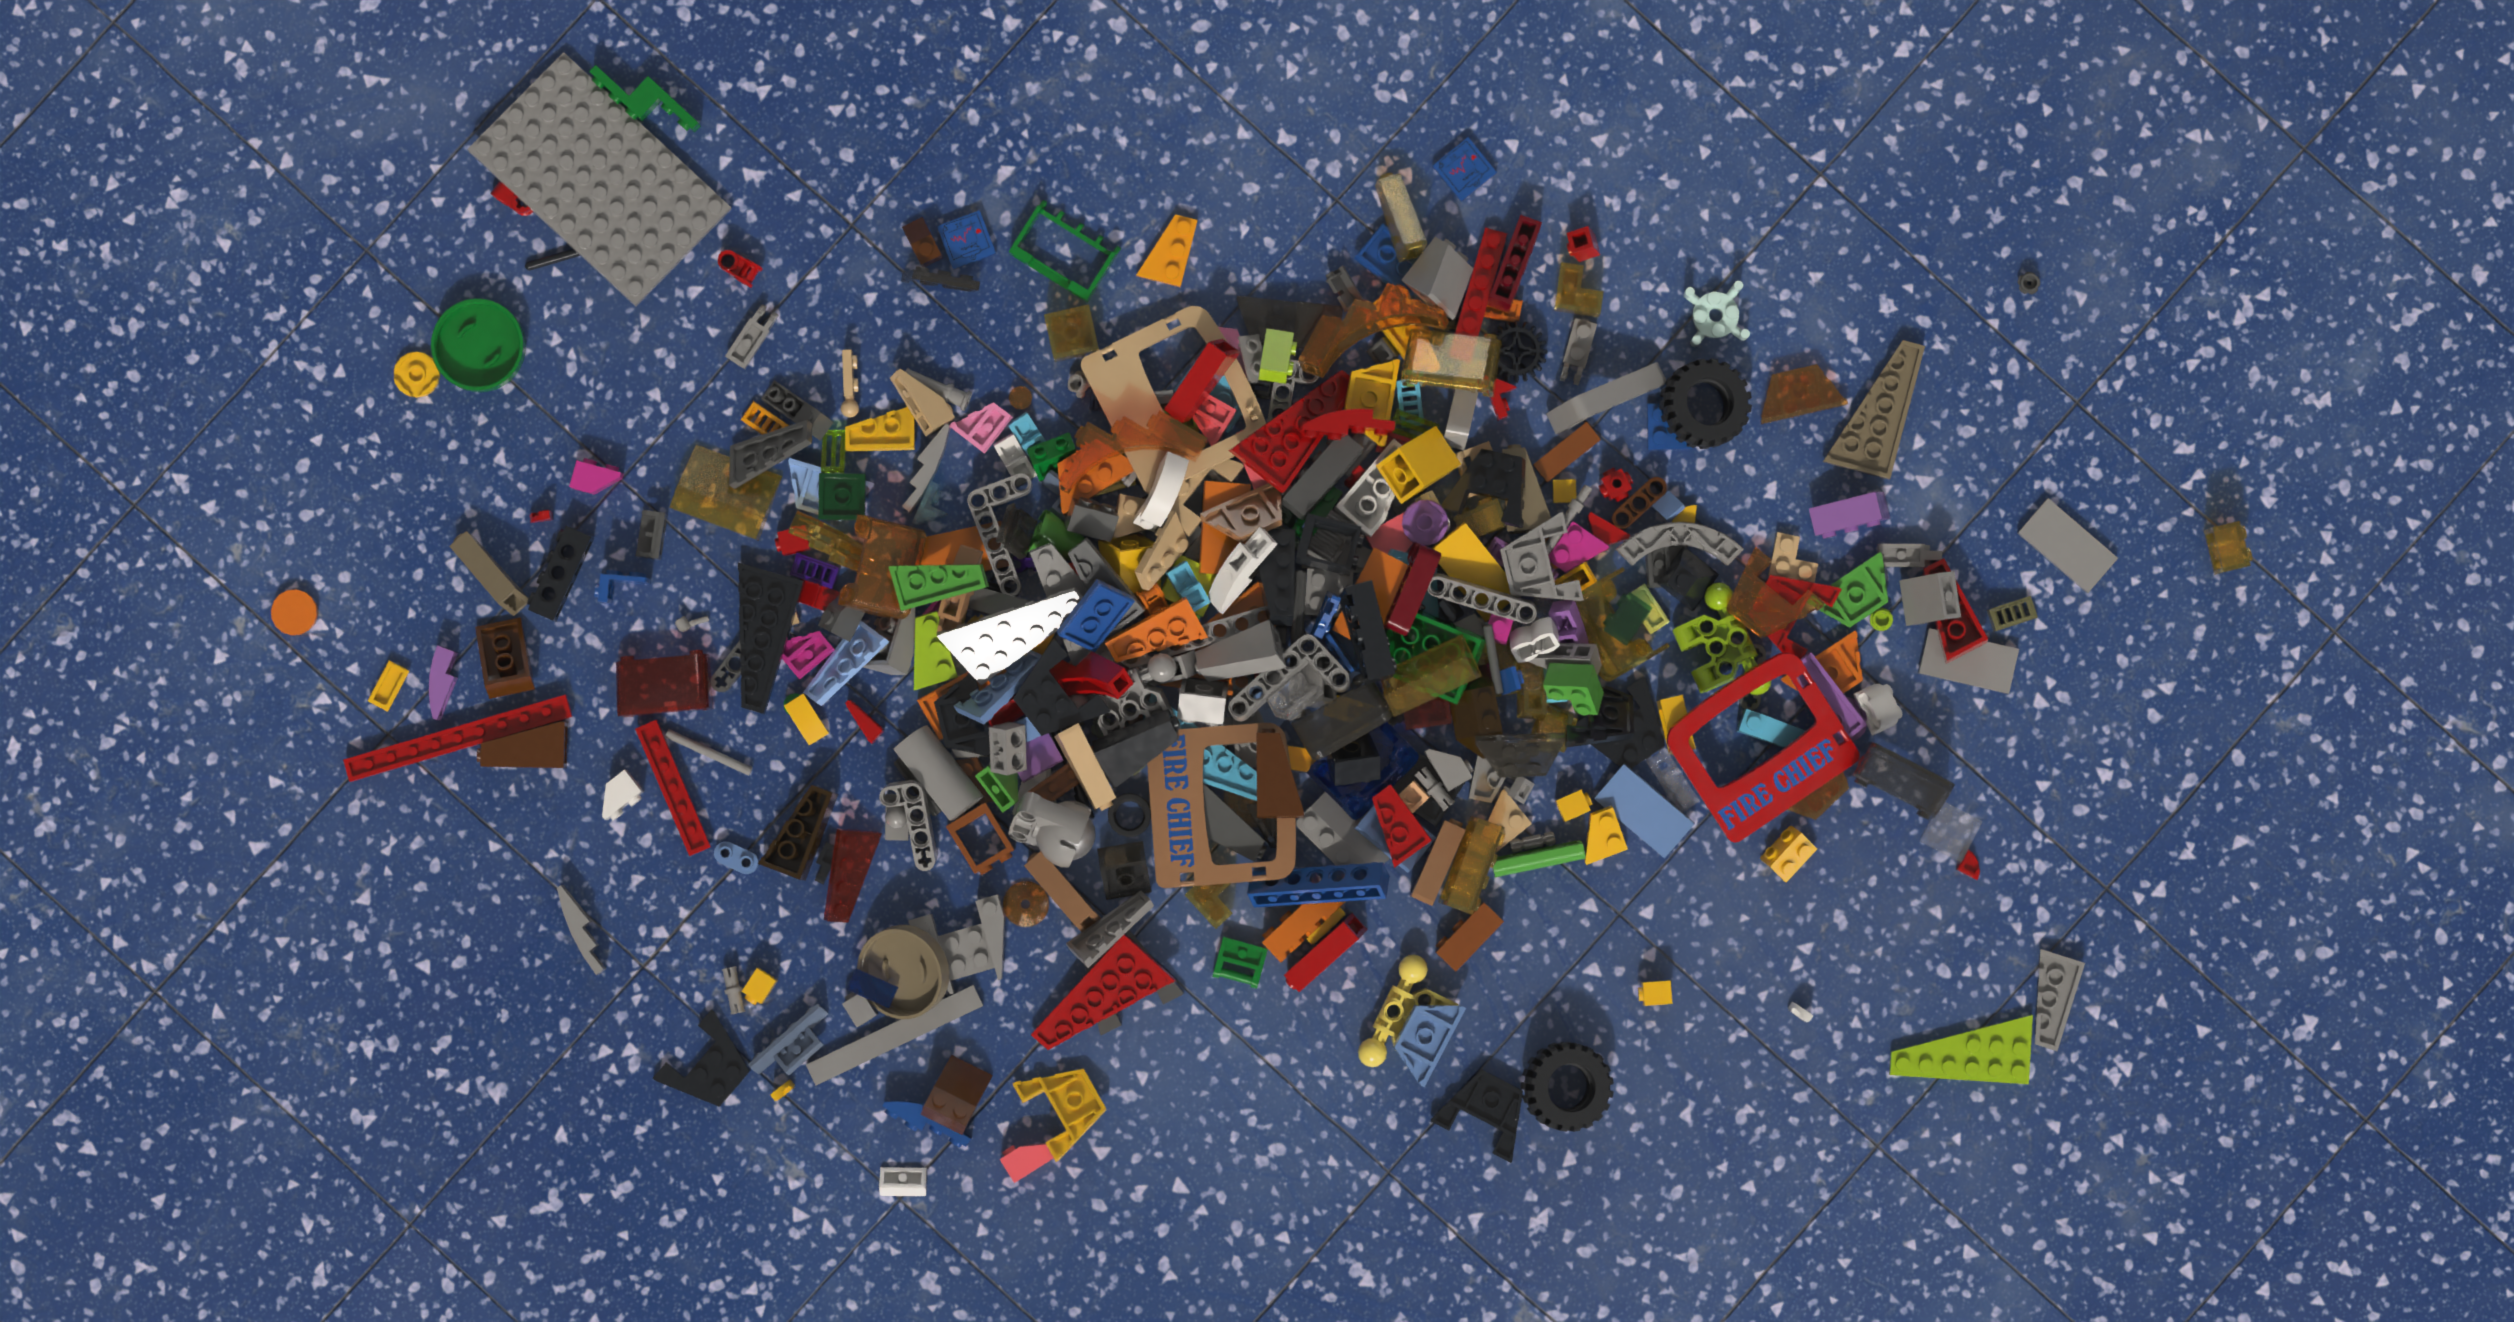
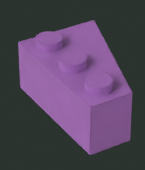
M1872 492L1809 508L1815 536L1822 535L1823 539L1836 536V531L1844 530L1845 533L1859 530L1858 526L1867 524V528L1880 525L1882 520L1890 519L1884 492Z

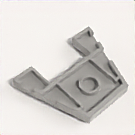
M1563 512L1558 513L1532 531L1500 549L1511 595L1574 601L1584 600L1579 580L1555 585L1545 538L1568 533Z

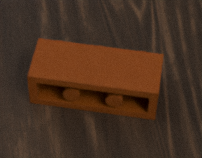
M1484 902L1481 905L1476 903L1467 912L1470 916L1464 922L1460 919L1452 928L1454 933L1449 938L1444 936L1436 944L1438 950L1435 953L1455 972L1504 922Z

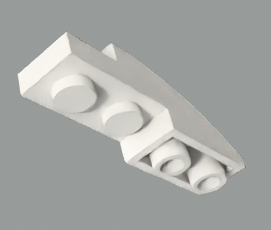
M1261 527L1257 529L1245 544L1239 543L1213 581L1208 598L1221 614L1228 609L1252 581L1249 576L1277 545L1268 532Z

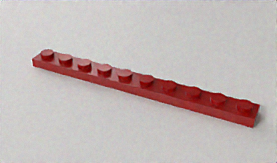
M562 695L347 758L343 761L349 782H353L484 742L573 717L567 695Z

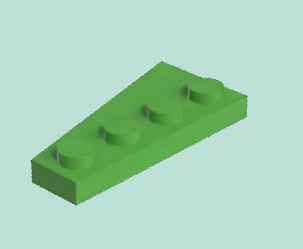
M983 564L888 566L901 611L989 587Z

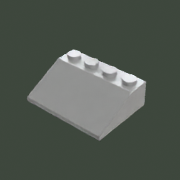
M1333 783L1304 813V818H1299L1296 821V827L1335 866L1383 862L1385 864L1390 859L1354 829L1373 805L1352 784L1335 786Z

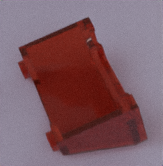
M691 650L689 655L638 660H634V656L620 657V661L616 662L617 717L624 718L635 715L694 711V709L714 710L709 654H703V650Z

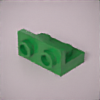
M1065 433L1027 449V452L1040 482L1045 479L1050 470L1058 474L1057 464L1076 453L1077 450L1070 433Z

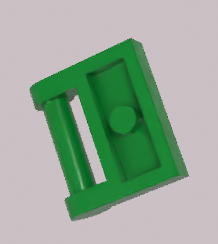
M1223 937L1212 977L1231 979L1249 984L1251 988L1257 989L1268 949ZM1226 961L1255 969L1254 975L1251 976L1222 968L1223 962Z

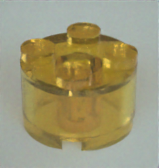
M1545 703L1543 706L1547 707L1545 712H1539L1530 734L1534 736V741L1529 740V744L1554 755H1557L1559 752L1564 753L1567 748L1565 747L1566 725L1576 726L1577 718L1573 717V712L1552 703Z

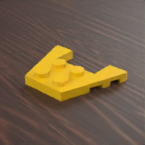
M1084 1069L1012 1083L1022 1103L1045 1092L1066 1131L1045 1142L1055 1162L1059 1161L1106 1111L1104 1103Z

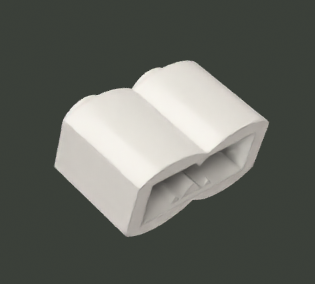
M1551 617L1541 618L1532 623L1531 626L1519 627L1509 634L1511 652L1518 663L1530 661L1538 654L1552 652L1560 646L1558 628Z

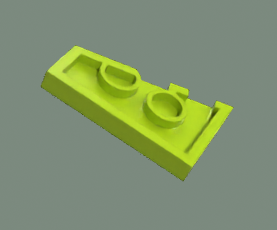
M938 611L915 617L914 690L958 677L950 650L936 634L940 620Z

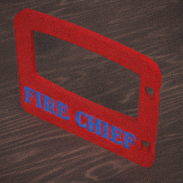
M1782 652L1771 657L1723 686L1673 724L1667 734V744L1670 751L1725 836L1734 843L1740 842L1854 765L1860 758L1857 747L1810 676L1803 662L1796 655L1789 652ZM1783 674L1788 675L1814 715L1815 723L1796 740L1753 770L1722 787L1716 786L1690 747L1689 738L1703 725L1742 697ZM1802 674L1808 682L1804 687H1801L1796 679ZM1838 731L1845 740L1839 745L1832 736Z

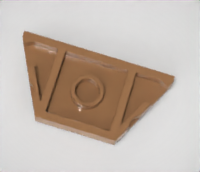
M1268 483L1200 513V519L1242 543L1249 540L1259 527L1269 531L1282 525L1281 492Z

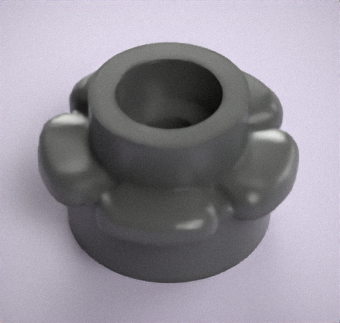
M2026 272L2025 275H2021L2018 278L2019 290L2024 294L2029 293L2031 295L2036 293L2040 286L2039 277L2032 272Z

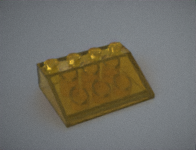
M696 445L680 478L669 508L759 541L783 476L766 470L734 489L729 485L730 457Z

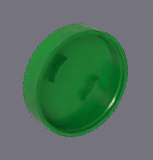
M468 299L453 305L439 318L432 333L431 352L436 367L449 382L467 391L488 392L504 386L518 373L525 358L526 340L519 321L505 307L486 299Z

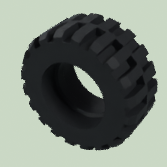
M1698 359L1678 368L1666 380V387L1661 390L1660 394L1663 397V401L1659 402V409L1664 411L1661 419L1663 422L1667 421L1669 425L1666 428L1670 434L1675 433L1677 441L1680 443L1686 442L1687 446L1691 448L1708 449L1729 442L1733 437L1742 432V427L1749 420L1747 413L1751 412L1752 405L1748 404V400L1752 397L1751 392H1746L1745 386L1748 385L1746 380H1740L1738 376L1741 373L1737 369L1731 370L1730 364L1726 362L1718 363V359ZM1704 382L1712 385L1722 396L1724 403L1723 415L1715 424L1704 425L1695 420L1689 412L1687 406L1688 392L1697 383Z
M1571 1042L1552 1043L1547 1048L1538 1050L1536 1052L1537 1056L1530 1058L1527 1062L1530 1065L1528 1069H1524L1522 1074L1525 1076L1524 1082H1521V1089L1525 1093V1095H1522L1524 1103H1527L1529 1106L1527 1108L1529 1113L1534 1115L1538 1122L1560 1131L1576 1132L1580 1131L1581 1128L1587 1129L1593 1126L1592 1122L1599 1121L1603 1117L1601 1113L1604 1110L1607 1111L1610 1107V1104L1607 1102L1609 1097L1613 1098L1614 1091L1610 1090V1085L1614 1084L1613 1077H1609L1608 1072L1611 1070L1608 1064H1604V1058L1600 1054L1595 1053L1590 1047ZM1573 1065L1578 1067L1585 1076V1095L1576 1106L1567 1109L1560 1108L1550 1099L1548 1092L1549 1080L1553 1072L1560 1066Z

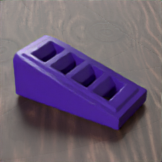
M797 553L789 575L834 589L841 568ZM801 560H805L806 563L802 574L798 573ZM813 563L814 567L811 575L807 576L809 565ZM822 566L820 577L816 579L815 575L818 567ZM827 568L831 569L828 581L824 582Z

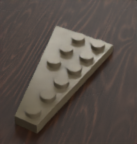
M1905 340L1901 341L1824 458V463L1888 480L1891 478L1925 346Z

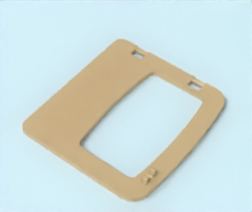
M1198 306L1186 307L1165 319H1161L1101 350L1085 356L1081 361V369L1147 494L1150 493L1155 481L1159 463L1168 451L1189 460L1183 480L1185 481L1234 457L1228 450L1266 424L1258 401L1237 358L1224 376L1242 413L1246 425L1243 431L1196 454H1191L1170 424L1145 374L1139 353L1190 327L1197 330L1206 345L1208 342L1218 339L1226 341L1210 314ZM1178 319L1181 325L1169 331L1166 324ZM1114 350L1117 356L1105 362L1102 355Z

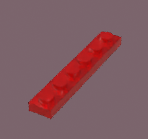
M1485 227L1449 357L1471 363L1508 233Z
M658 720L636 728V733L689 856L711 848V844Z

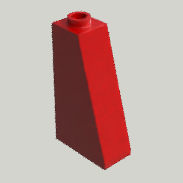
M1224 339L1208 342L1164 410L1169 413V418L1176 423L1190 421L1238 357L1240 351Z
M1351 913L1284 974L1286 983L1293 990L1296 989L1300 992L1359 940L1368 929Z

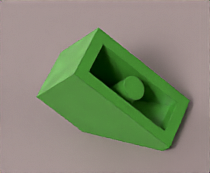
M988 765L975 775L1002 812H1005L1018 802V773L1011 775L993 773L990 771V765Z

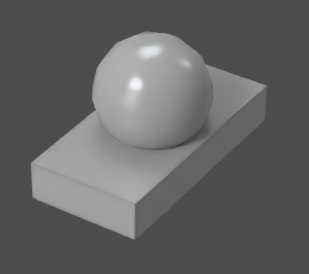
M886 794V797L890 800H895L897 795ZM904 805L886 807L885 840L909 841V830Z

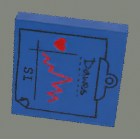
M1469 137L1432 166L1460 202L1497 174L1496 170Z
M980 210L937 226L953 270L996 254Z

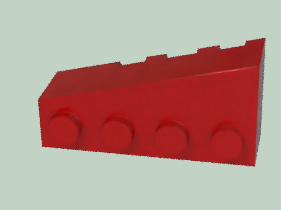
M1943 558L1924 568L1923 576L1952 571ZM1957 581L1956 586L1961 617L1935 621L1946 664L1986 644L1988 641L1987 635Z

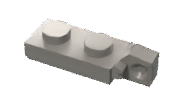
M1877 544V553L1881 551L1884 567L1930 566V561L1942 559V551H1930V545Z

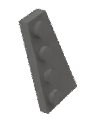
M1085 538L1069 550L1068 555L1080 579L1083 580L1087 589L1086 592L1098 579L1133 596L1135 602L1108 637L1145 611L1146 608L1088 538Z

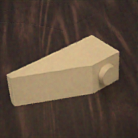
M902 369L897 370L890 377L925 436L941 429L946 423L949 424L955 418L952 407L945 402L943 397Z

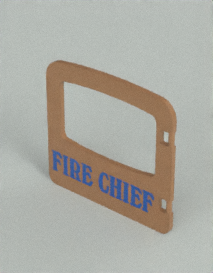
M1266 722L1178 729L1179 739L1147 763L1156 882L1160 887L1178 888L1279 880L1286 878L1292 873L1296 861L1295 818H1277L1276 857L1273 861L1215 865L1210 854L1204 810L1203 758L1205 748L1216 745L1256 742V733H1261V729H1275V733H1280L1290 765L1286 735L1279 726ZM1266 867V875L1252 876V868ZM1194 872V880H1180V873Z

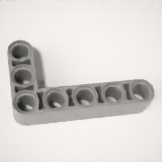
M1658 362L1582 393L1549 411L1546 415L1555 434H1559L1593 415L1665 385L1666 378Z
M1022 473L976 489L968 495L967 499L999 588L1003 594L1014 597L1019 596L1022 585L993 508L1023 497L1031 492L1033 487L1032 481L1029 476ZM1026 479L1028 481L1027 488L1022 491L1017 490L1015 487L1017 480ZM998 487L1006 489V495L1002 499L994 497V490ZM976 495H982L985 499L981 507H975L972 504V500ZM986 516L991 517L993 520L992 526L987 529L982 528L980 525L982 518ZM992 538L1000 539L1001 546L999 549L991 550L988 544ZM1007 560L1009 568L1005 572L998 571V561ZM1014 581L1017 584V590L1011 594L1005 591L1006 583Z
M1309 634L1303 635L1283 653L1285 663L1288 658L1294 657L1297 659V664L1294 667L1286 666L1278 670L1261 672L1229 702L1228 709L1236 721H1245L1308 664L1334 691L1340 693L1345 692L1350 687L1351 680L1349 674L1314 636ZM1306 642L1315 644L1314 649L1310 652L1304 651L1302 649L1303 645ZM1326 658L1330 660V665L1324 669L1318 667V662ZM1272 673L1280 675V679L1276 683H1270L1268 677ZM1338 675H1343L1346 677V681L1342 685H1336L1333 682L1334 678ZM1259 688L1263 690L1260 698L1255 699L1251 697V692L1254 689ZM1243 704L1246 706L1244 713L1236 714L1234 713L1235 706Z

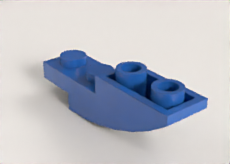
M896 1100L886 1101L882 1105L886 1108L885 1113L894 1119H897L899 1116L906 1121L904 1125L914 1131H917V1129L922 1131L928 1123L930 1124L929 1129L940 1136L942 1133L950 1137L948 1141L959 1148L962 1145L966 1147L972 1137L965 1133L961 1135L921 1115L925 1105L923 1103Z

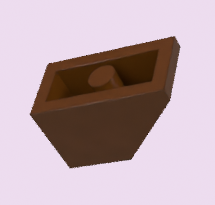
M923 217L902 227L922 268L943 259Z

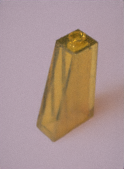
M1392 172L1383 174L1377 180L1375 187L1398 262L1419 258L1427 246V240L1401 174L1393 175Z

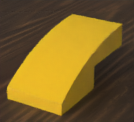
M805 694L784 705L809 746L829 734Z

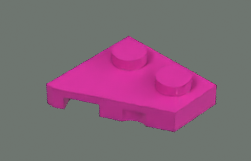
M817 631L809 633L807 636H798L787 640L782 659L794 674L801 679L835 649L823 634Z

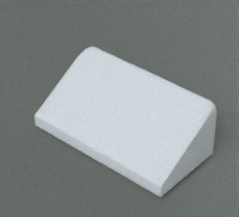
M880 1167V1195L926 1196L927 1168Z

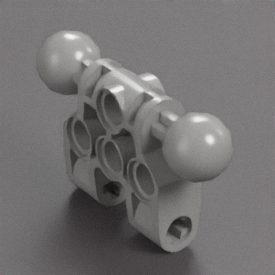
M1164 653L1155 654L1150 658L1146 668L1139 670V668L1135 667L1127 671L1134 684L1119 699L1098 694L1110 709L1109 713H1113L1116 717V721L1109 722L1105 719V714L1100 715L1098 724L1104 736L1129 726L1127 720H1133L1139 714H1143L1148 718L1169 709L1172 717L1175 716L1163 690L1147 684V682L1153 679L1158 682H1166L1174 677L1177 666L1175 660L1170 655ZM1075 694L1069 697L1079 708L1096 694ZM1146 694H1155L1157 702H1149L1146 699ZM1133 703L1137 711H1127L1125 704Z

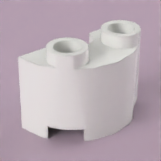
M1873 684L1853 694L1859 708L1863 709L1867 715L1866 724L1872 736L1894 726L1898 719L1902 717V710L1897 705L1893 697V690L1888 684Z

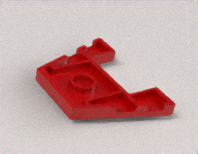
M1770 574L1748 616L1781 652L1792 653L1801 659L1805 656L1808 649L1787 637L1809 597L1812 596L1832 607L1842 589L1835 586Z

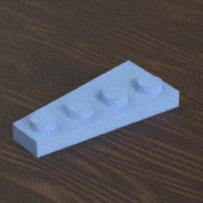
M860 621L851 641L841 640L803 693L822 706L882 650L889 641L867 624Z

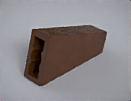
M557 722L481 743V748L477 749V762H480V767L567 769L568 722Z
M1261 729V733H1256L1257 818H1304L1303 807L1280 733H1275V729Z

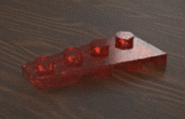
M849 829L836 830L824 920L830 922H849L882 833Z

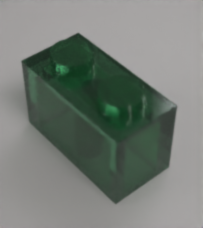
M1629 592L1628 595L1623 593L1616 603L1619 608L1615 614L1610 612L1603 622L1606 625L1604 631L1626 646L1631 642L1654 608L1632 592Z

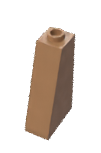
M1450 818L1449 822L1443 821L1410 897L1433 906L1466 831L1461 828L1463 823Z
M1041 851L1032 854L1027 859V863L1024 865L1025 868L1081 932L1101 919L1061 871L1046 859Z

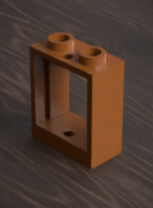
M986 802L946 826L974 874L980 872L983 875L993 869L991 864L998 860L1003 863L1013 857L1011 852L1015 849ZM986 814L1006 848L981 864L976 865L957 831Z

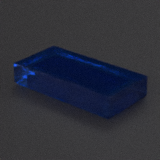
M855 968L846 990L889 1008L898 987Z

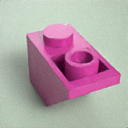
M584 458L583 462L576 460L569 487L595 495L622 480L624 474L618 472L619 467L606 464L605 468L596 466L597 461Z

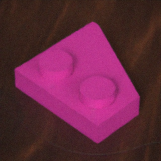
M1572 521L1567 529L1568 533L1563 534L1550 553L1549 560L1567 573L1596 555L1605 552L1610 546Z

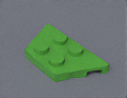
M1881 551L1830 585L1842 589L1832 607L1814 597L1810 598L1807 604L1850 628L1888 603L1884 562Z

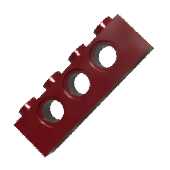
M1520 215L1489 296L1488 306L1507 313L1510 312L1540 233L1542 222Z

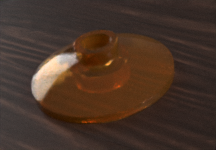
M1018 882L1012 885L1004 895V913L1017 926H1035L1048 913L1049 899L1047 893L1040 885L1034 882ZM1028 900L1030 902L1029 908L1024 909L1021 906V902Z

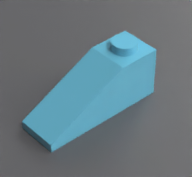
M1744 709L1736 732L1785 748L1801 736L1805 730L1749 709Z

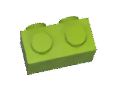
M1266 328L1259 380L1286 384L1287 375L1292 376L1294 362H1290V356H1295L1297 342H1293V332Z

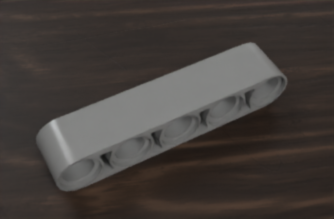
M1440 573L1433 575L1427 589L1430 595L1520 623H1531L1535 620L1537 614V607L1530 600ZM1436 579L1441 580L1444 583V588L1439 591L1434 590L1431 582ZM1457 586L1464 587L1466 595L1463 597L1455 596L1454 588ZM1479 593H1485L1489 600L1485 604H1480L1476 601L1475 597ZM1500 600H1507L1510 602L1511 607L1506 611L1501 610L1498 607V602ZM1528 606L1533 610V614L1530 617H1523L1520 614V609Z

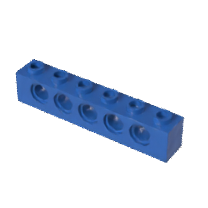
M1383 862L1294 868L1292 873L1283 879L1249 882L1247 895L1254 908L1386 899L1390 875ZM1266 870L1252 871V876L1266 875Z

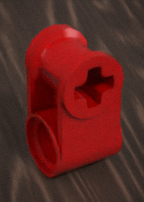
M501 181L498 182L490 193L501 203L509 206L522 216H528L533 213L528 206L526 208L521 207L519 204L521 200Z
M724 250L718 256L720 268L749 288H752V282L758 272L763 270L756 263L743 258L731 250ZM729 255L735 258L734 264L731 267L723 266V258Z

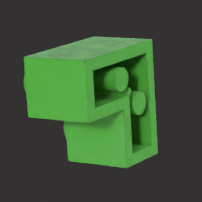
M1549 663L1543 683L1548 699L1557 701L1571 700L1575 714L1598 715L1604 692L1594 665Z

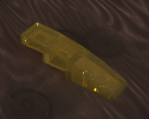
M800 511L796 512L788 533L810 541L808 547L829 554V561L872 577L879 560L877 555L836 528Z

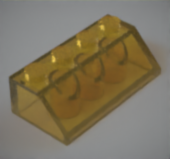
M1463 634L1397 664V670H1395L1393 677L1382 680L1381 683L1384 697L1395 717L1482 677Z
M1470 816L1438 903L1473 915V912L1477 911L1480 906L1481 898L1479 896L1481 890H1485L1489 882L1487 874L1489 868H1493L1496 863L1497 855L1495 852L1498 845H1502L1505 833L1502 826Z

